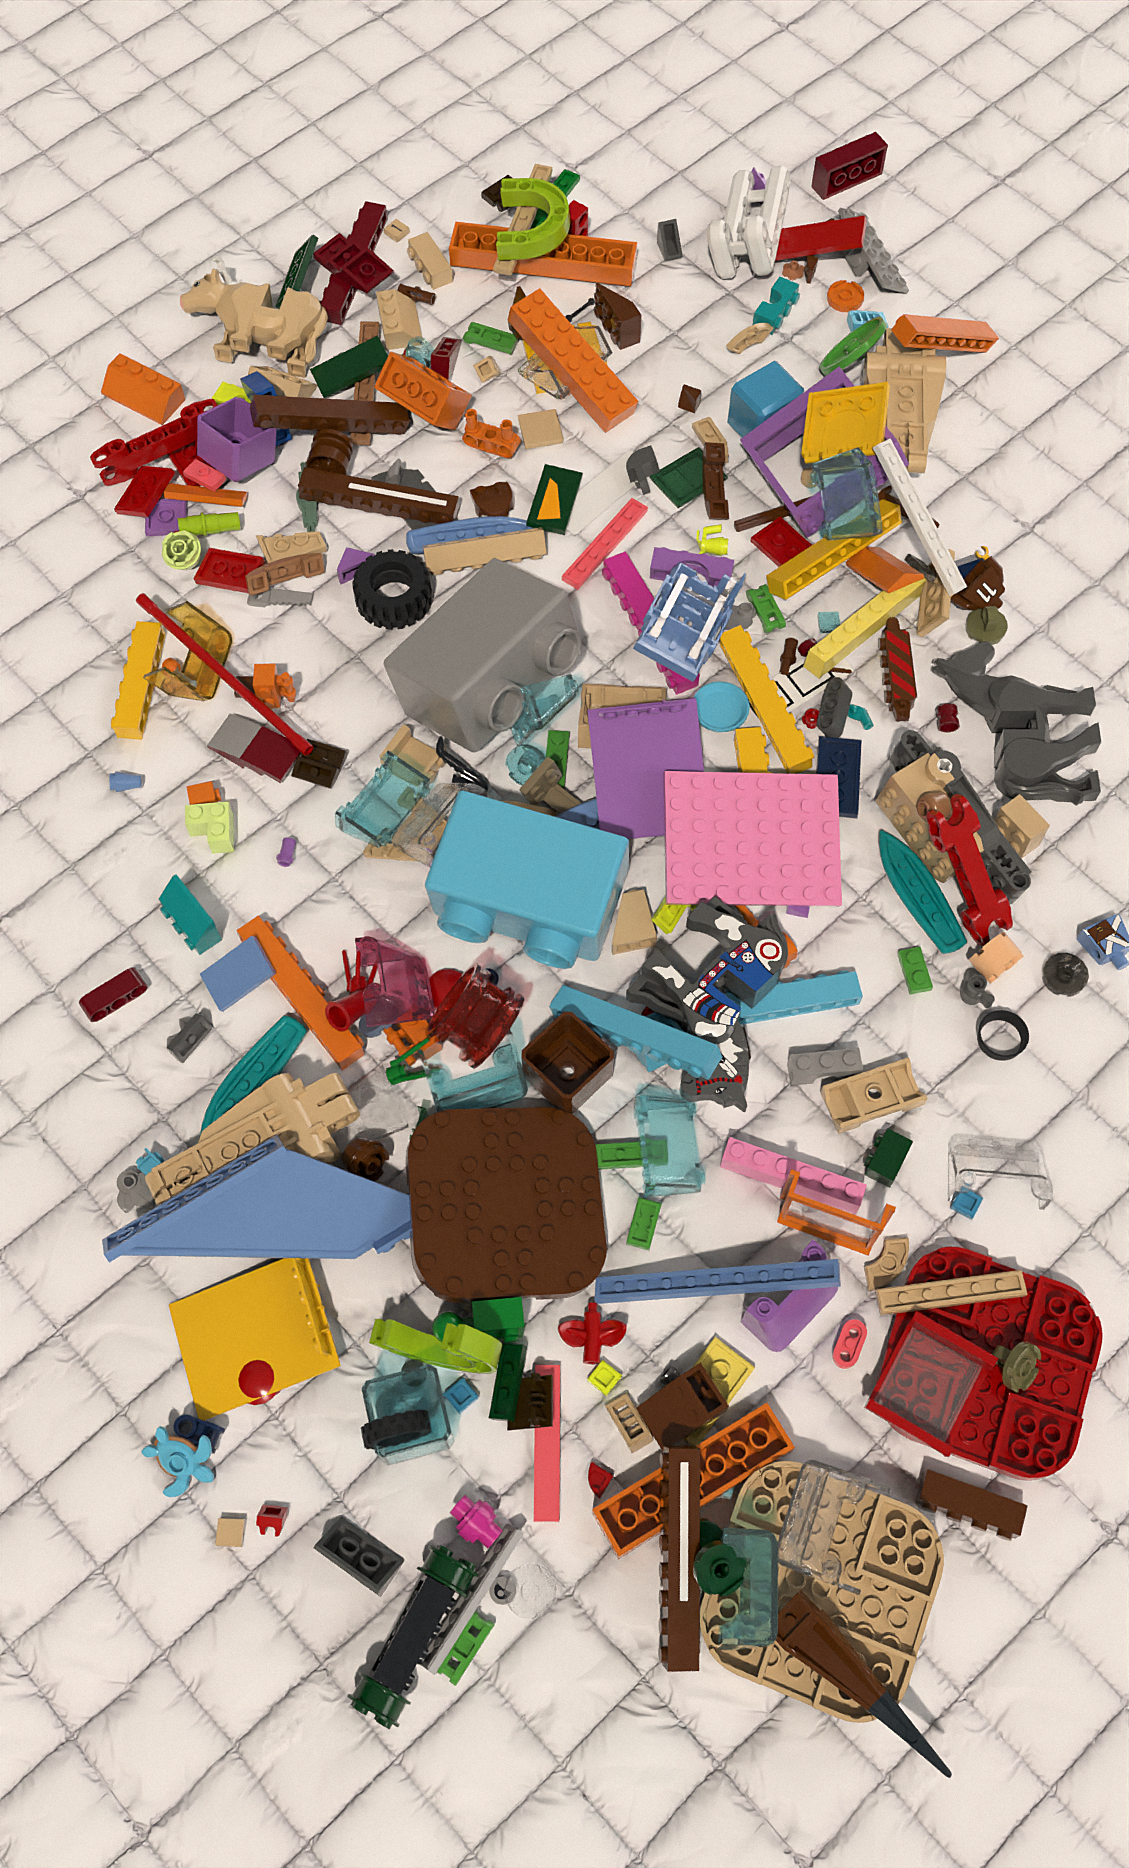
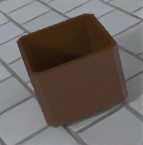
M563 1012L522 1050L523 1077L556 1108L571 1114L576 1112L613 1076L614 1050L573 1012ZM564 1068H571L574 1071V1075L567 1078L561 1074V1071Z

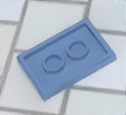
M251 936L201 972L200 976L219 1011L224 1012L274 976L276 972L257 938Z

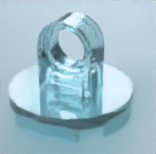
M521 744L511 750L507 755L505 764L506 766L508 765L510 778L517 784L523 785L546 758L538 748L529 744Z

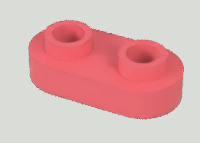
M849 1320L841 1329L832 1358L834 1363L842 1369L854 1366L867 1337V1329L861 1321ZM850 1330L857 1332L856 1338L850 1336ZM843 1352L847 1353L849 1359L843 1360L840 1354Z

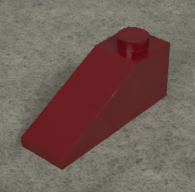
M443 337L431 354L430 369L449 380L455 368L462 339Z

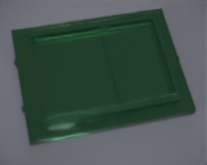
M697 447L660 469L659 473L649 477L677 508L703 494V450ZM723 472V477L725 481L728 479V476Z

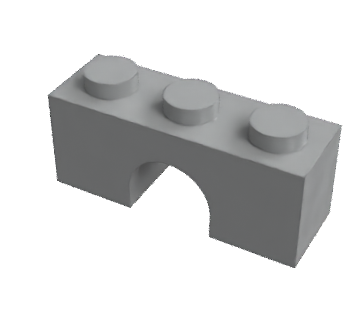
M859 1048L790 1054L787 1063L791 1086L813 1084L816 1079L824 1076H835L836 1081L860 1074L863 1071Z

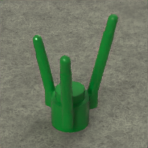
M425 1038L399 1058L390 1061L391 1067L386 1068V1076L391 1085L425 1078L426 1074L440 1070V1067L437 1066L409 1073L408 1067L405 1064H400L430 1041L429 1038Z

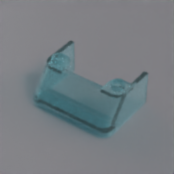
M506 1022L502 1023V1028L507 1045L501 1046L494 1051L492 1056L494 1067L452 1081L444 1068L436 1067L429 1069L422 1049L417 1050L437 1112L449 1109L497 1108L521 1100L526 1096L528 1091L527 1083L513 1034Z

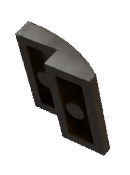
M307 739L313 746V750L307 756L301 754V757H297L291 776L332 789L341 772L348 752Z

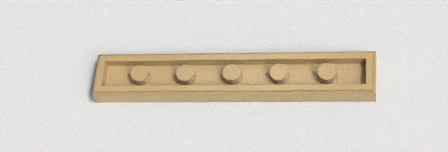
M1022 1270L882 1288L876 1289L875 1293L881 1316L1023 1297L1027 1295Z

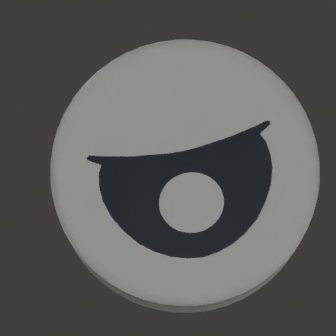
M498 1577L491 1585L489 1593L495 1603L506 1605L514 1599L516 1588L511 1579Z

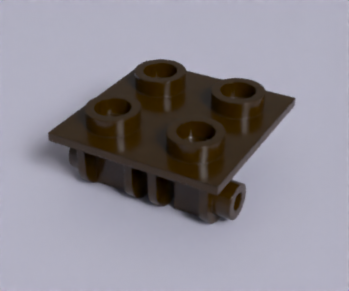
M532 1373L531 1377L522 1378L515 1421H507V1431L553 1427V1375L541 1376L539 1373Z

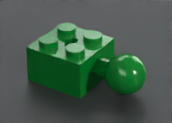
M522 1297L474 1301L471 1306L470 1318H461L455 1312L444 1311L438 1314L433 1321V1334L437 1340L442 1342L447 1323L454 1324L457 1327L459 1324H464L497 1340L504 1339L505 1343L517 1342L519 1338L523 1337L525 1328Z

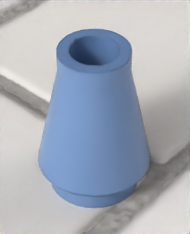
M118 771L110 773V790L121 792L141 788V775Z

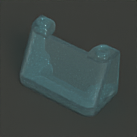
M858 447L812 463L813 472L810 474L811 480L821 490L825 520L821 522L822 526H819L822 538L830 541L873 537L882 534L875 471L871 461Z
M571 674L522 687L521 693L524 694L526 701L521 703L523 711L520 718L510 728L518 747L527 745L576 697V693L579 690L576 680H573Z
M389 750L381 759L385 763L380 768H376L375 776L353 802H348L346 808L341 805L335 812L336 828L377 848L385 847L392 837L391 834L421 798L425 799L431 790L429 788L430 778Z
M634 1096L633 1110L638 1129L642 1176L645 1184L643 1185L644 1198L701 1192V1185L706 1182L705 1172L700 1170L693 1122V1117H696L695 1103L678 1097Z
M723 1528L720 1540H723V1544L732 1547L736 1558L746 1559L747 1569L745 1568L743 1574L744 1581L740 1586V1615L735 1616V1621L726 1622L720 1628L718 1650L732 1651L767 1647L774 1643L778 1634L777 1539L774 1534L767 1530Z

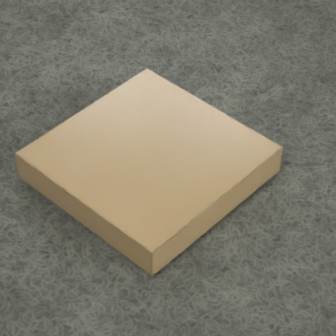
M556 409L518 415L525 449L563 443Z

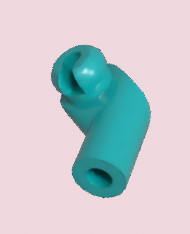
M850 704L847 716L860 721L865 730L871 729L874 724L867 710Z

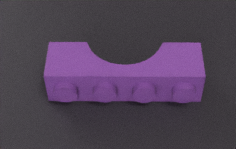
M654 547L650 566V579L664 581L667 574L670 575L673 567H676L678 562L697 571L708 581V585L714 587V585L718 586L724 574L732 577L734 560L727 557L709 556L708 554L689 553L685 550L676 551L666 547Z

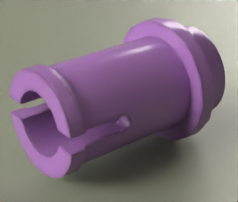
M286 837L282 840L280 854L276 857L277 863L280 866L289 867L294 861L292 856L296 841L292 838Z

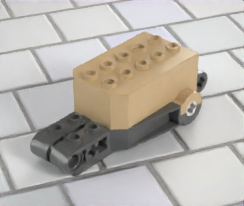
M914 730L905 731L890 754V761L896 773L890 777L875 802L912 851L926 865L933 877L945 883L956 876L947 851L941 853L935 848L929 834L928 822H925L918 815L917 804L923 795L933 792H944L950 800L955 794L965 796L973 810L977 813L981 829L973 835L994 890L997 888L1003 891L1009 904H1013L1030 887L1031 878L1029 875L1032 871L998 829L994 819L961 771V763L958 757L949 751H939L937 747L932 750L918 732ZM951 809L950 816L946 819V821L951 817V815H952V809Z

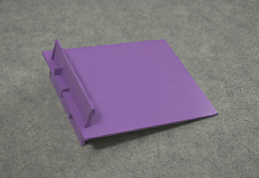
M696 698L665 701L663 699L662 702L587 710L600 830L621 835L627 839L663 836V773L665 771L704 772Z

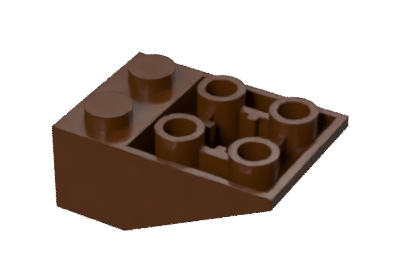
M596 283L594 314L601 320L604 330L609 332L612 342L616 343L620 350L640 343L641 313L635 304L609 288Z
M700 1362L644 1401L636 1409L664 1452V1446L676 1445L725 1413L729 1405Z

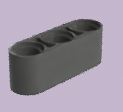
M835 677L827 683L817 719V727L826 737L839 738L842 735L852 699V690L840 677Z

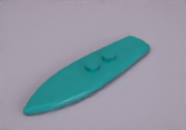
M880 830L879 849L883 867L891 885L903 904L942 954L952 953L961 949L967 944V939L931 872L906 844L884 830Z
M283 1015L233 1067L211 1098L203 1118L200 1136L205 1128L250 1093L261 1087L272 1077L280 1075L307 1033L306 1027L300 1021L291 1016Z

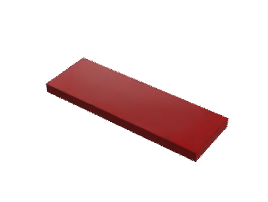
M866 216L782 228L775 261L862 248L867 221Z

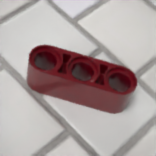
M129 968L85 994L79 1000V1005L90 1022H97L142 995L148 986L136 968Z

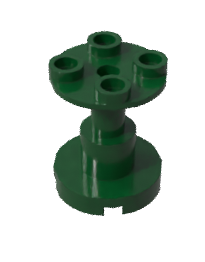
M701 1518L700 1551L694 1561V1578L701 1589L709 1595L719 1594L720 1597L730 1595L744 1581L743 1574L745 1568L747 1569L746 1558L735 1544L724 1540V1533L718 1525L710 1522L708 1519Z

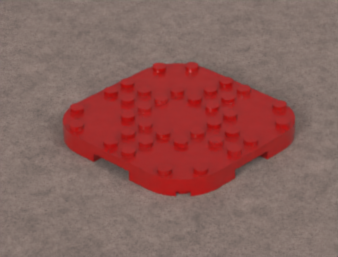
M942 1247L924 1255L915 1264L907 1276L905 1285L1017 1270L992 1261L993 1258L969 1249ZM1022 1272L1027 1290L1026 1296L918 1310L917 1312L992 1354L997 1345L1012 1351L1022 1341L1030 1342L1040 1349L1041 1361L1037 1359L1035 1365L1039 1369L1038 1374L1026 1390L1018 1389L1019 1392H1014L1008 1389L1002 1379L1003 1368L997 1364L989 1371L952 1445L953 1451L951 1453L952 1456L1008 1477L1032 1481L1046 1478L1059 1471L1074 1455L1084 1420L1082 1415L1092 1374L1096 1371L1101 1351L1103 1333L1099 1316H1096L1094 1310L1089 1305L1091 1302L1081 1292L1042 1275L1036 1277ZM916 1311L896 1313L877 1381L908 1322ZM915 1332L879 1404L940 1439L976 1366ZM889 1423V1425L895 1431H897L905 1438L928 1446L923 1442L917 1440L916 1438L912 1437L911 1435L907 1434L906 1432L902 1431L901 1429L897 1428L896 1426L892 1425L891 1423Z

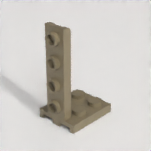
M548 756L519 789L529 804L538 806L543 800L559 814L582 804L557 784L563 775L555 762Z

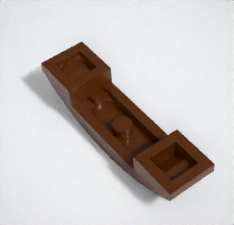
M705 442L703 450L702 480L705 507L709 519L715 520L729 519L728 500H725L723 464L725 463L724 443Z

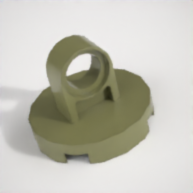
M996 606L984 607L983 610L979 608L971 612L965 624L966 633L970 639L974 638L979 643L989 642L991 645L998 644L1008 629L1005 616L998 611Z
M1022 1341L1012 1351L997 1345L992 1352V1355L998 1358L996 1364L1003 1368L1002 1379L1008 1389L1019 1392L1018 1389L1026 1390L1033 1383L1039 1371L1035 1367L1036 1360L1041 1361V1352L1036 1345Z

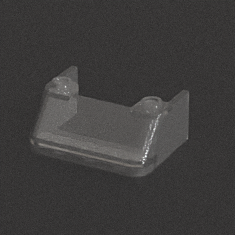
M815 1460L805 1462L800 1469L775 1549L777 1562L797 1572L860 1595V1589L839 1582L842 1566L836 1556L828 1554L830 1543L843 1501L851 1504L860 1502L865 1495L867 1486L889 1494L891 1488L872 1479Z

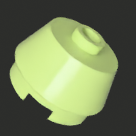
M183 530L176 533L171 532L164 538L162 542V557L168 566L178 570H190L199 563L201 545L194 534Z

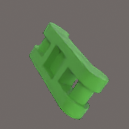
M766 584L759 586L755 590L753 588L746 590L747 599L756 609L765 633H770L775 628L782 629L786 627L785 619L772 594L769 593ZM774 617L775 620L770 621L769 618Z
M476 1610L437 1671L438 1674L441 1675L443 1673L450 1678L449 1682L454 1686L459 1683L495 1626L490 1620L486 1622L479 1617L480 1613ZM472 1626L480 1630L477 1638L468 1633ZM452 1657L461 1662L457 1669L449 1664Z

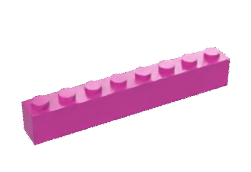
M625 551L604 559L602 575L606 581L610 582L613 594L617 595L620 599L621 608L627 611L631 625L636 626L638 636H640L641 628L644 624L643 619L654 598ZM656 662L659 672H663L666 677L668 687L673 689L676 695L699 685V673L694 682Z

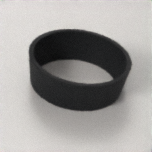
M997 1010L990 1012L981 1020L977 1040L979 1047L988 1057L999 1061H1006L1016 1057L1026 1048L1029 1042V1030L1025 1022L1015 1013ZM995 1020L1010 1023L1017 1029L1021 1038L1018 1052L1011 1055H1001L993 1052L982 1040V1028L987 1023Z

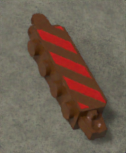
M890 617L886 622L887 626L883 631L882 638L878 639V649L882 651L880 667L884 668L882 684L886 686L884 701L888 703L889 711H893L895 720L897 722L909 721L910 710L914 707L917 698L910 635L905 629H900L897 618Z

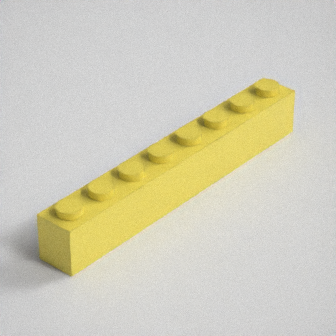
M925 578L891 593L883 590L808 651L803 667L820 679L886 625L888 618L897 616L919 598L927 580Z

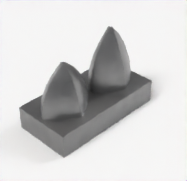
M197 1013L193 1017L179 1019L181 1031L177 1035L167 1038V1050L181 1063H184L212 1030V1027Z

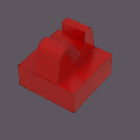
M262 1505L256 1520V1526H259L260 1534L265 1535L268 1527H274L275 1536L278 1537L286 1521L288 1507Z

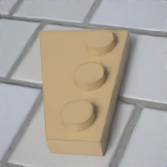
M319 531L295 533L293 536L274 534V537H264L263 535H256L267 564L295 555L327 551Z

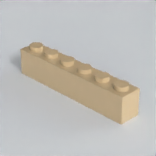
M541 527L422 545L425 566L431 572V575L442 574L443 570L451 569V572L462 571L463 567L471 566V569L481 568L483 564L488 563L493 558L501 561L510 560L511 563L522 561V558L530 557L532 560L540 559L542 555L547 554L544 530Z

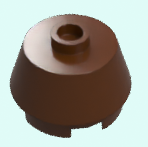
M360 1137L347 1145L343 1151L341 1162L346 1171L375 1182L384 1173L382 1167L385 1160H389V1152L381 1142Z

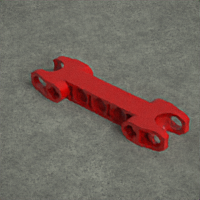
M206 399L194 402L181 410V417L126 443L121 439H115L94 451L90 456L94 467L100 469L108 466L99 474L104 485L112 486L134 478L138 467L192 442L197 446L198 415L206 412L204 409L207 406H213V408L218 406L215 400ZM99 456H106V458L96 461ZM115 473L113 478L106 479L108 475Z
M955 794L950 800L952 815L947 821L940 811L932 809L927 813L929 834L935 848L941 853L947 851L968 906L960 914L964 927L977 944L985 946L990 941L988 930L993 921H995L999 928L1007 931L1012 928L1011 907L1004 892L997 888L993 889L973 834L981 829L977 813L973 810L965 796Z

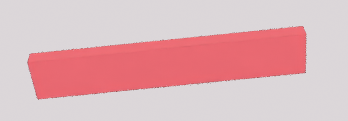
M631 498L562 575V581L578 590L647 513L648 507Z
M535 1365V1373H539L541 1376L553 1375V1427L535 1428L534 1522H559L560 1365Z

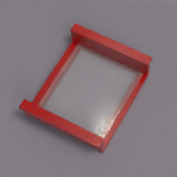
M916 1311L908 1322L864 1408L949 1458L953 1451L952 1445L989 1371L994 1368L998 1358Z

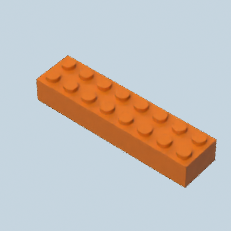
M540 288L510 307L507 321L605 433L634 414L639 401Z
M765 1403L696 1445V1447L700 1448V1509L746 1481L758 1469L777 1462L795 1449L768 1403ZM659 1468L592 1509V1514L617 1559L622 1558L663 1532V1524L660 1523L659 1510L660 1507H663V1496H660L659 1484L660 1480H664V1469Z

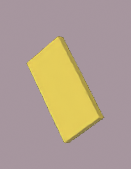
M714 1337L694 1364L696 1366L700 1362L702 1363L728 1405L755 1369L752 1364L716 1337ZM719 1417L683 1440L691 1446L700 1444Z

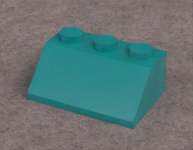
M177 874L172 876L158 898L162 905L159 909L166 919H172L174 923L171 925L178 935L183 933L186 937L184 942L191 951L195 949L201 955L222 941L214 921Z

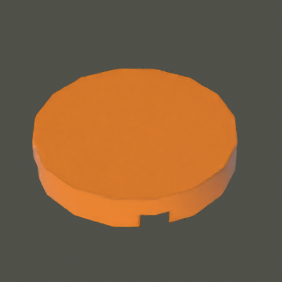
M840 280L833 283L827 293L829 305L840 312L859 309L864 302V290L856 282L851 281L849 283L846 282L847 280Z

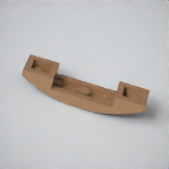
M322 554L295 555L258 567L245 576L249 595L252 596L268 591L270 585L299 576L309 578L325 573Z

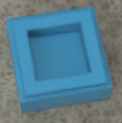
M962 1186L950 1208L972 1220L983 1197Z
M463 1377L443 1393L459 1414L479 1398Z

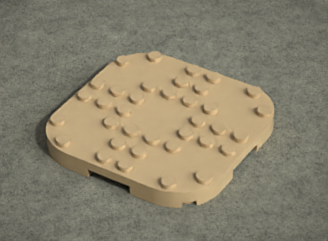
M779 1461L758 1469L747 1479L741 1488L724 1539L735 1544L746 1558L747 1569L745 1568L743 1574L744 1581L730 1595L720 1597L719 1594L709 1595L705 1593L702 1600L700 1629L709 1652L728 1671L792 1697L836 1718L856 1723L876 1720L875 1716L856 1701L786 1652L764 1628L802 1590L820 1610L823 1609L885 1689L899 1704L909 1685L943 1573L944 1554L939 1536L931 1522L915 1508L805 1464L793 1461Z

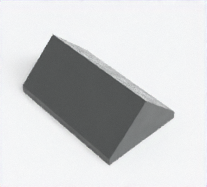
M343 1517L314 1546L316 1551L380 1597L404 1562Z

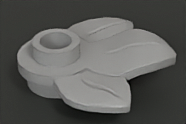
M742 603L739 606L733 605L731 608L733 612L724 630H730L739 625L742 626L743 630L749 628L753 623L752 619L756 616L754 606L751 603Z
M127 1170L122 1172L117 1178V1187L119 1189L117 1203L125 1213L131 1211L134 1205L142 1209L154 1208L155 1199L145 1182V1175L143 1173L138 1174L135 1171ZM131 1178L134 1183L131 1186H126L124 1180Z

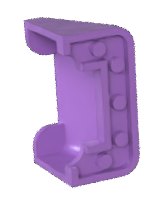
M812 1240L803 1250L801 1259L798 1262L828 1260L824 1249ZM838 1287L793 1290L779 1305L769 1298L760 1297L746 1309L741 1323L769 1350L781 1352L829 1303L837 1293Z

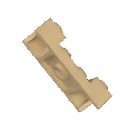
M909 1057L824 1085L820 1092L838 1134L858 1128L862 1123L901 1110L905 1112L923 1106L928 1099L919 1090L915 1082ZM876 1089L880 1092L881 1097L873 1099L869 1096L868 1091Z

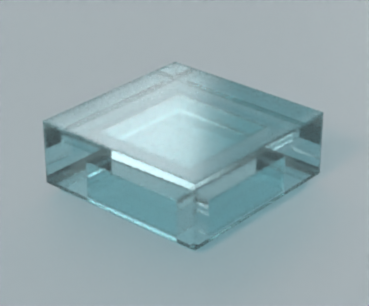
M818 612L819 633H831L840 626L839 612Z

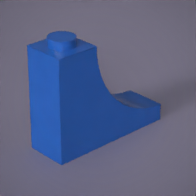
M258 371L240 378L245 394L250 401H252L253 395L277 396L274 386ZM276 428L275 446L292 439L289 429Z

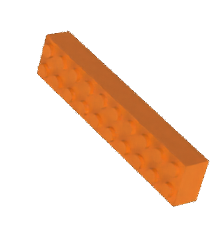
M455 221L449 245L450 265L493 270L498 257L496 242L498 241L497 232L508 231L509 227ZM567 234L562 243L552 251L534 258L518 259L513 273L632 286L637 259V242Z

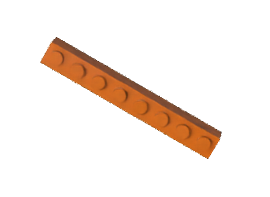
M903 314L896 320V324L891 329L904 347L987 353L999 339L987 322Z
M258 915L236 930L241 942H244L251 936L257 938L276 972L270 979L342 1071L364 1056L362 1048L364 1043L357 1034L355 1036L352 1035L349 1031L351 1027L341 1032L329 1024L325 1015V1008L328 1003L323 998L325 996L323 990L318 984L314 986L311 983L312 977L305 968L300 969L297 965L299 964L297 957L293 952L288 953L285 950L287 947L280 936L277 938L272 933L274 929L267 920L263 922Z

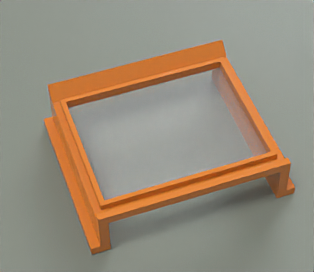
M791 1169L780 1199L784 1200L777 1223L869 1256L872 1246L889 1222L896 1207L886 1203L876 1222L794 1193L801 1172Z

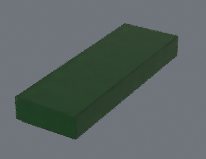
M502 1343L489 1419L515 1421L527 1346Z

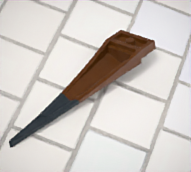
M800 1590L764 1629L786 1652L856 1701L908 1743L943 1775L951 1778L952 1773L825 1611L823 1609L820 1610Z

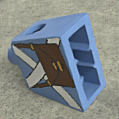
M1119 913L1082 929L1076 938L1099 965L1112 961L1118 971L1129 965V961L1125 957L1129 952V934Z

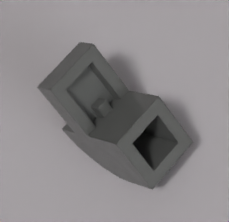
M651 445L635 451L630 455L626 463L630 483L635 482L636 488L640 487L643 495L650 492L646 477L660 472Z

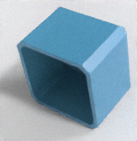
M773 361L739 380L731 388L727 423L743 438L804 393V388L777 361Z

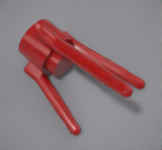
M343 950L342 956L349 995L363 988L369 989L372 992V983L381 957H376L367 982L366 977L360 976L361 952L357 951L355 976L351 980L346 950Z

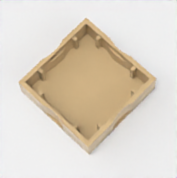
M582 684L578 748L591 749L587 710L662 702L663 699L666 701V688Z

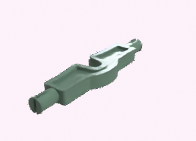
M304 462L300 463L301 472H298L299 480L304 468ZM297 490L296 500L298 508L302 512L304 528H307V532H315V527L318 526L317 502L300 499L299 491Z

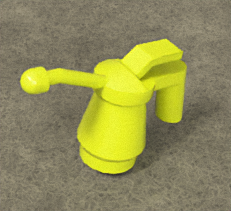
M722 524L703 527L702 541L699 540V530H697L696 543L699 545V554H706L707 552L719 556L728 555V538L717 537L707 539V534L721 532Z

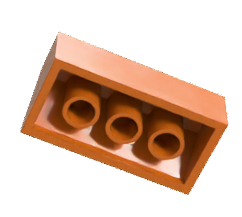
M121 353L107 367L101 394L161 425L185 401L180 383Z

